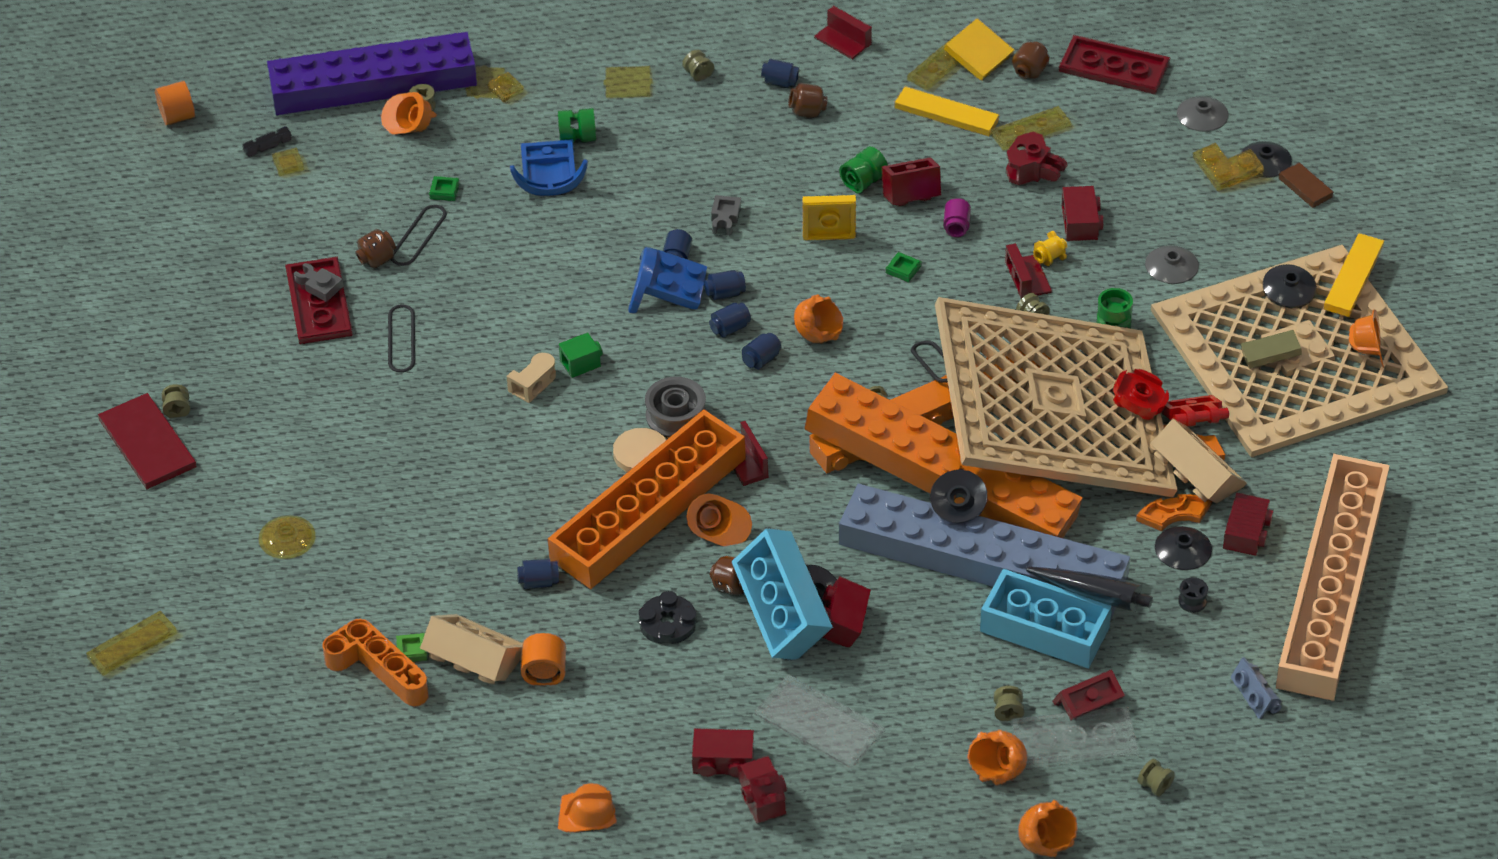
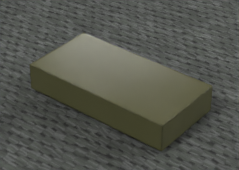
M1294 330L1241 343V351L1249 369L1302 355V349Z

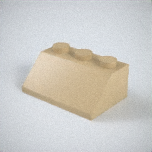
M1172 419L1150 443L1157 450L1154 453L1155 456L1166 465L1170 462L1176 468L1173 473L1184 483L1190 481L1196 487L1193 492L1204 502L1209 499L1217 504L1247 484L1240 475L1189 427L1175 419Z
M451 614L431 616L420 649L429 652V657L436 661H450L454 663L453 668L465 673L475 672L479 674L478 679L495 684V681L506 680L522 659L523 643L462 616Z

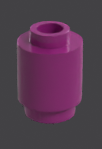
M955 198L945 204L943 227L951 237H962L969 230L971 206L966 200Z

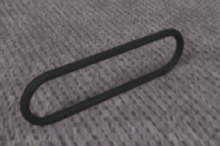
M434 204L425 207L397 244L394 255L428 209L439 208L442 210L443 215L412 259L402 263L393 258L391 261L394 264L405 266L416 260L446 218L447 212L444 207Z
M405 304L392 307L388 313V365L395 372H407L415 365V312L411 306ZM397 308H407L411 312V365L405 369H397L392 364V313Z
M921 341L911 347V353L936 381L947 383V378H939L915 351V348L920 345H932L943 357L942 349L933 341Z

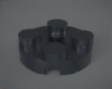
M664 591L660 596L651 598L638 612L642 634L654 643L671 642V644L683 642L693 634L696 627L697 616L694 606L687 599L677 596L673 591ZM664 616L673 617V622H662Z

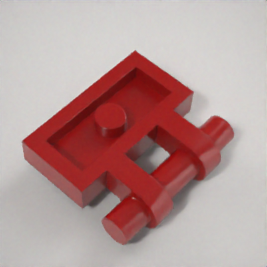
M1213 395L1171 400L1167 402L1164 410L1161 412L1170 420L1175 419L1187 427L1206 421L1210 424L1218 423L1220 419L1229 418L1228 408H1222V401Z

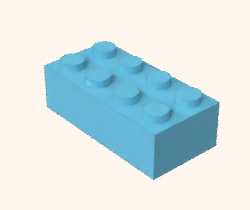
M766 528L731 561L772 658L798 659L833 628L791 531Z
M1003 569L981 609L980 632L1089 669L1110 628L1112 606Z

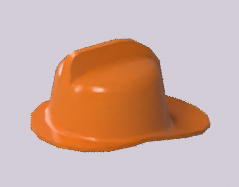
M411 92L391 97L382 110L381 120L382 125L390 134H404L425 130L431 118H436L437 114L432 111L430 103L423 99L421 94Z
M1373 309L1372 315L1359 318L1350 326L1349 342L1351 347L1361 354L1380 356L1382 367L1384 368L1380 351L1381 333L1377 311Z
M709 493L700 495L692 501L688 508L687 522L691 531L700 538L720 546L743 543L751 533L752 521L747 510L738 503Z
M594 783L584 784L575 793L564 795L561 798L559 830L564 832L600 830L609 828L617 822L611 792L604 786Z

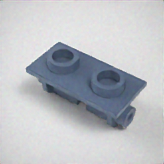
M1242 657L1231 675L1235 686L1244 696L1258 719H1261L1265 712L1269 710L1271 713H1277L1281 709L1280 698L1275 695L1271 688H1265L1268 683L1260 673L1258 666L1248 663L1245 657Z

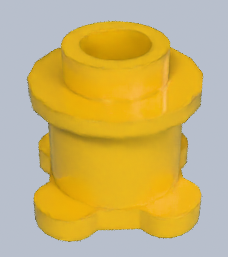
M1054 231L1047 233V240L1043 242L1038 241L1034 244L1033 255L1036 261L1044 263L1046 266L1051 265L1053 260L1058 257L1062 261L1067 258V243L1063 238L1058 237Z

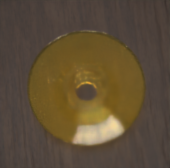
M293 515L272 519L263 526L259 534L261 549L266 554L279 559L298 557L307 552L315 541V530L312 524L302 517Z

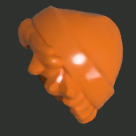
M819 294L813 295L811 298L799 303L794 312L795 327L806 340L812 343H823L828 340L836 341L842 332L844 318L839 308L832 302L829 296L823 298Z
M1002 730L978 733L977 738L973 740L969 747L967 756L972 770L979 775L980 781L991 780L995 785L1004 784L1016 778L1023 772L1027 764V751L1022 741L1015 735Z
M1057 800L1037 804L1023 815L1019 823L1018 833L1020 841L1028 851L1034 854L1056 857L1057 852L1066 850L1074 845L1078 829L1077 818L1072 811L1060 805Z

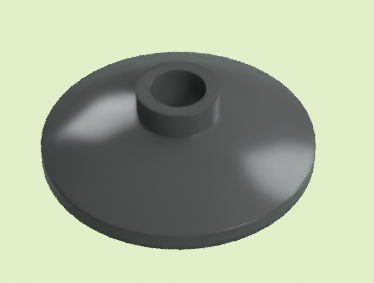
M1195 96L1184 100L1179 105L1177 117L1187 128L1207 132L1219 129L1227 122L1228 110L1217 99L1207 96Z
M1170 245L1156 248L1148 254L1145 261L1147 272L1154 279L1168 284H1179L1192 279L1199 268L1196 256L1189 250L1179 246Z

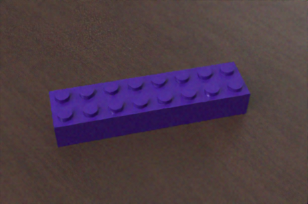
M468 32L267 61L276 116L390 99L398 94L409 93L412 87L419 84L431 86L434 92L477 86L476 68Z

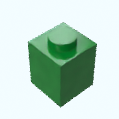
M588 332L559 343L560 362L571 378L601 367L600 357L603 356L601 345L598 341H594Z

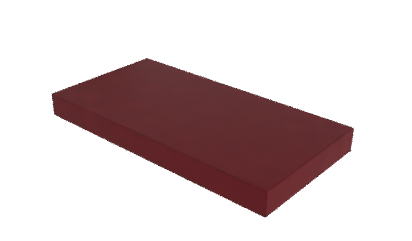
M1073 35L1059 65L1058 72L1156 95L1170 64V57Z
M338 256L286 264L299 344L353 336L344 286L326 302L307 292L305 285L296 283L294 278L295 271L305 274L303 271L304 263L312 265L315 272L323 268L342 278Z
M148 393L98 414L100 423L146 490L197 467L196 461Z

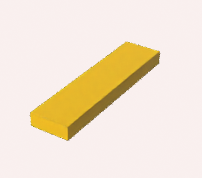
M904 87L895 101V109L985 136H990L999 121V114L909 87Z
M1358 233L1324 302L1323 310L1350 317L1383 249L1384 240Z

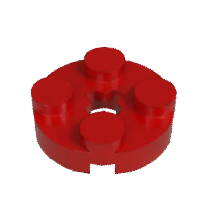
M1135 369L1133 373H1126L1127 370L1122 371L1113 386L1115 394L1113 398L1114 403L1118 407L1125 408L1145 420H1152L1155 415L1160 414L1164 410L1169 400L1168 390L1165 393L1161 387L1163 382L1148 371L1142 369Z

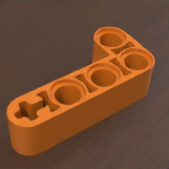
M352 620L323 641L325 665L330 670L342 671L359 660L406 704L420 706L427 701L429 694L425 673L367 620Z

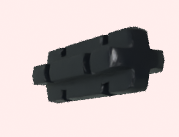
M285 126L277 129L276 133L272 131L255 138L254 142L253 140L244 142L242 144L243 151L247 157L256 155L257 151L263 152L278 146L279 142L286 143L291 141L292 136L288 127Z

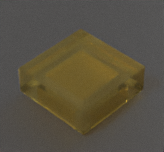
M509 72L488 81V88L503 103L524 90V86Z
M297 148L272 154V160L279 176L304 170V165Z

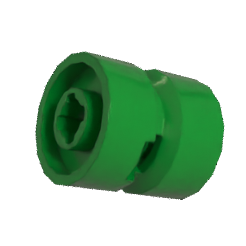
M594 108L579 109L578 113H574L572 110L558 111L560 140H572V143H575L576 139H580L581 142L596 141ZM578 123V129L571 128V125Z
M869 146L842 164L839 168V174L844 185L859 194L870 187L871 183L877 182L882 178V166H887L888 163L878 149Z
M1110 288L1101 292L1098 297L1096 323L1131 329L1133 310L1131 294L1120 288Z

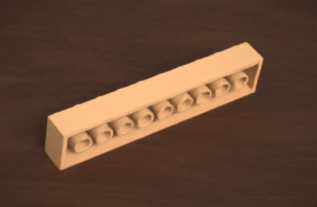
M1333 454L1278 667L1277 689L1334 701L1383 502L1390 465Z

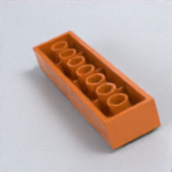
M703 409L547 538L550 561H557L558 567L589 589H592L685 511L693 500L700 495H704L746 459L745 436Z

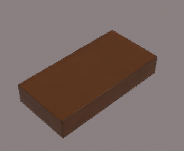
M1300 162L1279 173V180L1312 208L1333 198V191Z

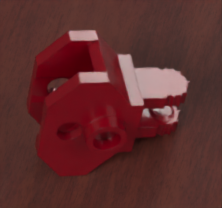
M1034 131L1019 135L1006 153L1009 162L1006 166L1008 180L1016 185L1031 181L1039 182L1041 178L1057 182L1061 176L1060 172H1064L1068 166L1067 160L1051 153V147L1046 146L1043 135ZM1025 147L1026 149L1018 150L1017 148Z
M769 756L738 765L742 797L746 805H748L755 822L760 823L786 814V798L784 792H787L786 782L782 774L778 775Z

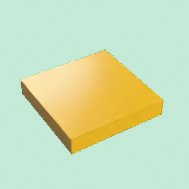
M978 18L951 39L944 47L947 53L981 81L1014 52L1012 47Z
M856 195L802 197L804 240L856 238Z

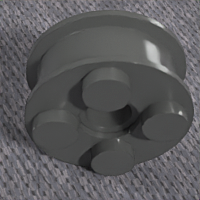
M667 377L655 382L650 386L645 395L646 421L648 426L664 437L670 438L703 409L706 410V396L703 388L697 382L685 377Z

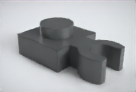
M715 195L711 212L713 234H717V230L722 227L726 228L728 236L732 234V223L738 222L741 209L740 197Z
M308 263L303 264L305 274H300L297 271L294 272L296 283L305 285L307 292L326 302L344 286L342 278L323 268L315 272L313 266Z

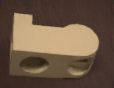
M538 353L532 357L531 363L520 373L515 370L507 375L508 392L530 403L556 378L554 357L548 353Z

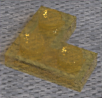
M1216 143L1193 152V159L1217 191L1229 188L1264 172L1263 164L1251 149L1228 159Z

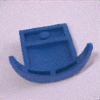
M572 140L521 143L523 176L516 170L514 165L510 166L514 180L524 191L538 196H553L567 193L576 188L585 176L588 161L584 159L580 168L575 172Z
M645 247L639 258L641 262L628 308L629 313L637 312L644 294L689 309H698L707 266L654 248Z

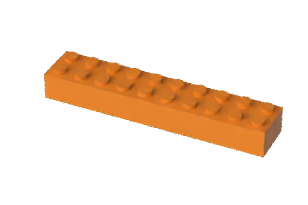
M836 372L808 408L805 430L928 493L931 492L934 482L946 472L960 469L975 473L982 479L987 489V503L979 515L981 517L1063 538L1078 516L1083 497L1043 477L962 465L956 433ZM958 497L955 499L954 502L960 504L963 503L965 499L962 497Z

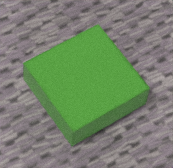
M425 633L396 636L397 648L412 662L427 660V651L420 649Z

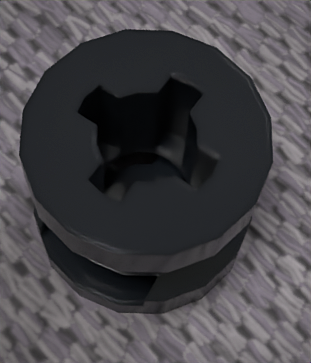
M1194 577L1183 580L1179 588V606L1184 611L1191 613L1202 611L1207 605V583L1202 579Z

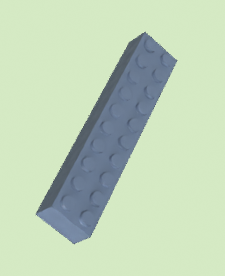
M857 484L839 522V545L992 587L995 585L1003 569L1051 584L1026 571L1028 566L1086 572L1127 580L1129 576L1130 556L981 516L966 523L947 522L935 513L929 502L862 484ZM1113 606L1111 608V619L1116 610V607Z

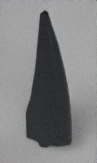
M1029 566L1026 569L1028 573L1060 588L1113 607L1136 612L1137 605L1150 608L1152 605L1153 597L1140 594L1142 584L1115 577L1072 570Z

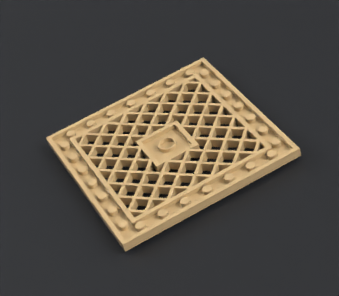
M1339 245L1279 265H1296L1307 270L1315 279L1317 286L1316 294L1327 297L1331 289L1319 286L1318 284L1320 281L1334 284L1349 253L1343 245ZM1275 266L1151 305V312L1207 394L1221 400L1222 408H1228L1229 418L1225 420L1250 457L1446 394L1448 391V386L1369 280H1367L1350 317L1359 319L1372 315L1373 309L1377 311L1381 333L1380 351L1381 355H1385L1383 360L1384 368L1380 359L1370 357L1367 354L1362 355L1351 352L1353 348L1350 345L1349 336L1338 333L1340 329L1350 331V326L1354 323L1344 321L1346 316L1340 315L1339 319L1325 316L1327 310H1323L1325 301L1313 298L1302 309L1285 308L1271 302L1263 291L1262 283L1265 274ZM1248 303L1260 306V311L1248 309ZM1311 306L1322 309V311L1318 314L1307 311V309ZM1266 309L1278 311V317L1266 314ZM1224 311L1237 314L1236 319L1222 315ZM1285 314H1289L1298 318L1295 322L1283 317ZM1244 316L1255 319V322L1250 324L1241 321ZM1204 319L1213 322V324L1209 327L1199 324V321ZM1262 321L1274 326L1272 329H1268L1259 325ZM1311 321L1316 322L1315 327H1314V325L1311 323ZM1218 324L1231 327L1230 332L1217 329ZM1321 324L1335 327V329L1331 332L1320 329ZM1239 329L1250 333L1248 337L1235 334V332ZM1294 330L1302 349V355L1265 364L1264 366L1275 368L1274 373L1260 370L1262 366L1249 369L1248 366L1242 365L1243 360H1245L1242 351L1229 347L1231 342L1241 344L1256 340L1253 339L1255 334L1261 335V338ZM1201 333L1207 335L1206 339L1203 338ZM1212 337L1225 340L1224 345L1211 342ZM1324 339L1329 340L1328 345L1326 344ZM1334 342L1348 345V347L1344 350L1333 347ZM1214 352L1220 353L1219 356H1218V358H1217V356L1214 354ZM1225 355L1238 358V360L1234 363L1223 360ZM1335 356L1342 358L1341 363L1335 362ZM1390 357H1391L1392 360L1395 362V364L1389 362ZM1347 360L1361 363L1360 368L1346 365ZM1369 365L1380 370L1378 373L1365 370V367ZM1327 368L1337 371V373L1333 376L1322 373V370ZM1226 370L1232 371L1231 375ZM1385 370L1399 374L1397 379L1383 375ZM1280 371H1282L1285 377L1279 375ZM1238 373L1251 376L1249 381L1236 378ZM1342 373L1356 376L1354 381L1340 377ZM1299 375L1313 379L1311 384L1298 381ZM1256 378L1269 381L1268 387L1254 383ZM1360 379L1374 381L1373 387L1359 383ZM1318 381L1331 384V387L1326 389L1316 386ZM1274 384L1287 386L1288 389L1286 392L1274 389ZM1336 386L1350 389L1349 394L1335 391ZM1239 388L1245 389L1243 394L1241 393ZM1297 389L1307 392L1305 397L1292 394V391ZM1250 391L1264 395L1262 400L1249 397ZM1312 394L1326 397L1324 403L1310 399ZM1269 396L1282 400L1281 405L1267 402ZM1288 402L1301 405L1300 410L1286 407ZM1252 407L1258 408L1256 413L1254 412ZM1263 410L1277 413L1275 419L1261 415Z
M938 297L935 309L962 465L1174 497L1177 486L1172 464L1169 462L1166 465L1154 454L1157 450L1150 444L1164 429L1161 413L1155 415L1152 420H1145L1125 408L1118 407L1113 401L1114 395L1112 393L1116 380L1108 373L1112 374L1115 378H1118L1119 374L1127 370L1126 373H1133L1135 369H1142L1152 373L1141 330ZM975 333H979L982 337L985 338V340H983L982 338H980V337H979L977 334H975ZM1002 337L1007 339L1011 344H1008L1004 339H1002ZM1027 341H1030V342H1031L1033 345H1035L1037 348L1035 349V348H1034L1032 345H1030ZM991 344L994 345V346H995L997 349H999L1000 351H999V352L996 351V350H995L992 346H990V345H991ZM1053 345L1058 347L1063 352L1061 353L1060 351H1058L1055 347H1053ZM1018 348V349H1019L1020 351H1022L1026 356H1023V355H1022L1020 352H1018L1016 349ZM1079 349L1082 350V351H1083L1085 354H1087L1088 356L1086 357L1084 354H1082V353L1079 351ZM982 352L989 359L987 360L979 353ZM1042 353H1045V354H1046L1048 357H1050L1052 360H1049V359H1048L1047 357H1045ZM1106 353L1109 357H1111V358L1113 359V361L1110 360V359H1109L1107 356H1105L1104 354ZM1007 356L1008 358H1010V359H1011L1013 362H1015V363H1014V364L1011 363V362H1010L1008 359H1006L1005 357ZM1068 357L1073 359L1078 364L1073 363L1070 359H1068ZM1033 360L1035 363H1037L1040 366V368H1038L1031 361ZM1093 361L1097 362V363H1098L1100 366H1102L1103 368L1101 369V368H1100L1099 366H1097ZM994 364L998 365L1004 371H1000L997 367L994 366ZM1056 365H1060L1063 369L1066 370V372H1064L1063 370H1061V369H1060L1058 366H1056ZM1082 369H1085V370H1086L1087 372H1089L1092 376H1089V375H1088L1086 372H1084ZM983 372L987 373L993 379L990 380L986 375L983 374ZM1009 376L1014 378L1019 383L1016 384L1013 380L1009 378ZM1099 380V381H1100L1102 384H1104L1107 388H1104V387H1103L1101 384H1099L1097 381ZM998 384L1003 386L1008 391L1005 392L1002 388L998 386ZM1088 388L1089 390H1091L1094 394H1096V396H1094L1093 394H1091V393H1090L1088 390H1086V389ZM986 392H989V393H990L991 395H993L996 399L994 400V399H993L992 397H990ZM1013 396L1019 399L1022 403L1020 404L1018 401H1016L1013 398ZM1103 400L1104 402H1106L1109 406H1111V408L1107 407L1101 401ZM1001 404H1004L1011 411H1007ZM1091 408L1094 409L1097 413L1100 414V416H1098L1097 414H1095V413H1094L1092 410H1090V409H1091ZM990 412L994 413L1000 419L997 420L994 416L990 414ZM1118 412L1119 414H1121L1124 418H1126V420L1122 419L1116 413ZM1016 416H1019L1026 424H1023ZM1045 420L1048 424L1052 426V428L1048 427L1042 421ZM1106 420L1109 421L1112 425L1115 426V428H1113L1112 426H1110V425H1109L1107 422H1105V421H1106ZM1005 424H1007L1008 426H1010V427H1011L1013 430H1015V431L1012 432L1010 429H1008V428L1005 426ZM1071 424L1074 428H1076V429L1078 430V432H1076L1075 430H1073V429H1072L1070 426H1068V425ZM1095 428L1098 429V430H1099L1101 433H1103L1105 436H1102L1101 434H1099V433H1098L1096 430H1094V429H1095ZM1031 429H1035L1039 434H1041V436L1039 437ZM996 432L999 436L1003 438V440H1000L993 433ZM1058 432L1061 433V434H1062L1064 437H1066L1068 440H1064V439H1063L1060 435H1058L1057 433H1058ZM1122 432L1123 434H1125V435H1126L1128 438H1130L1131 440L1126 439V438H1125L1123 435H1121L1120 433ZM1022 436V437H1023L1024 439H1026L1030 444L1028 445L1027 443H1025V442H1024L1021 438H1019V437ZM1084 436L1087 437V438H1088L1090 441H1092L1094 444L1089 443V442H1088L1086 439H1084L1083 437H1084ZM1048 440L1049 442H1051V443H1052L1055 447H1057V448L1054 449V448H1053L1051 445H1049L1046 441ZM1110 440L1113 441V442H1114L1117 446H1119L1120 448L1118 449L1117 447H1115V446H1114L1112 443H1110L1109 441H1110ZM1074 444L1075 446H1077V447H1078L1080 450H1082L1083 452L1080 453V452H1079L1076 448H1074L1072 445ZM1098 449L1103 450V451H1104L1106 454H1108L1109 456H1108V457L1105 456V455H1104L1102 452H1100ZM1124 453L1129 454V455H1130L1132 458H1134L1135 460H1134V461L1131 460V459H1130L1127 455H1125Z

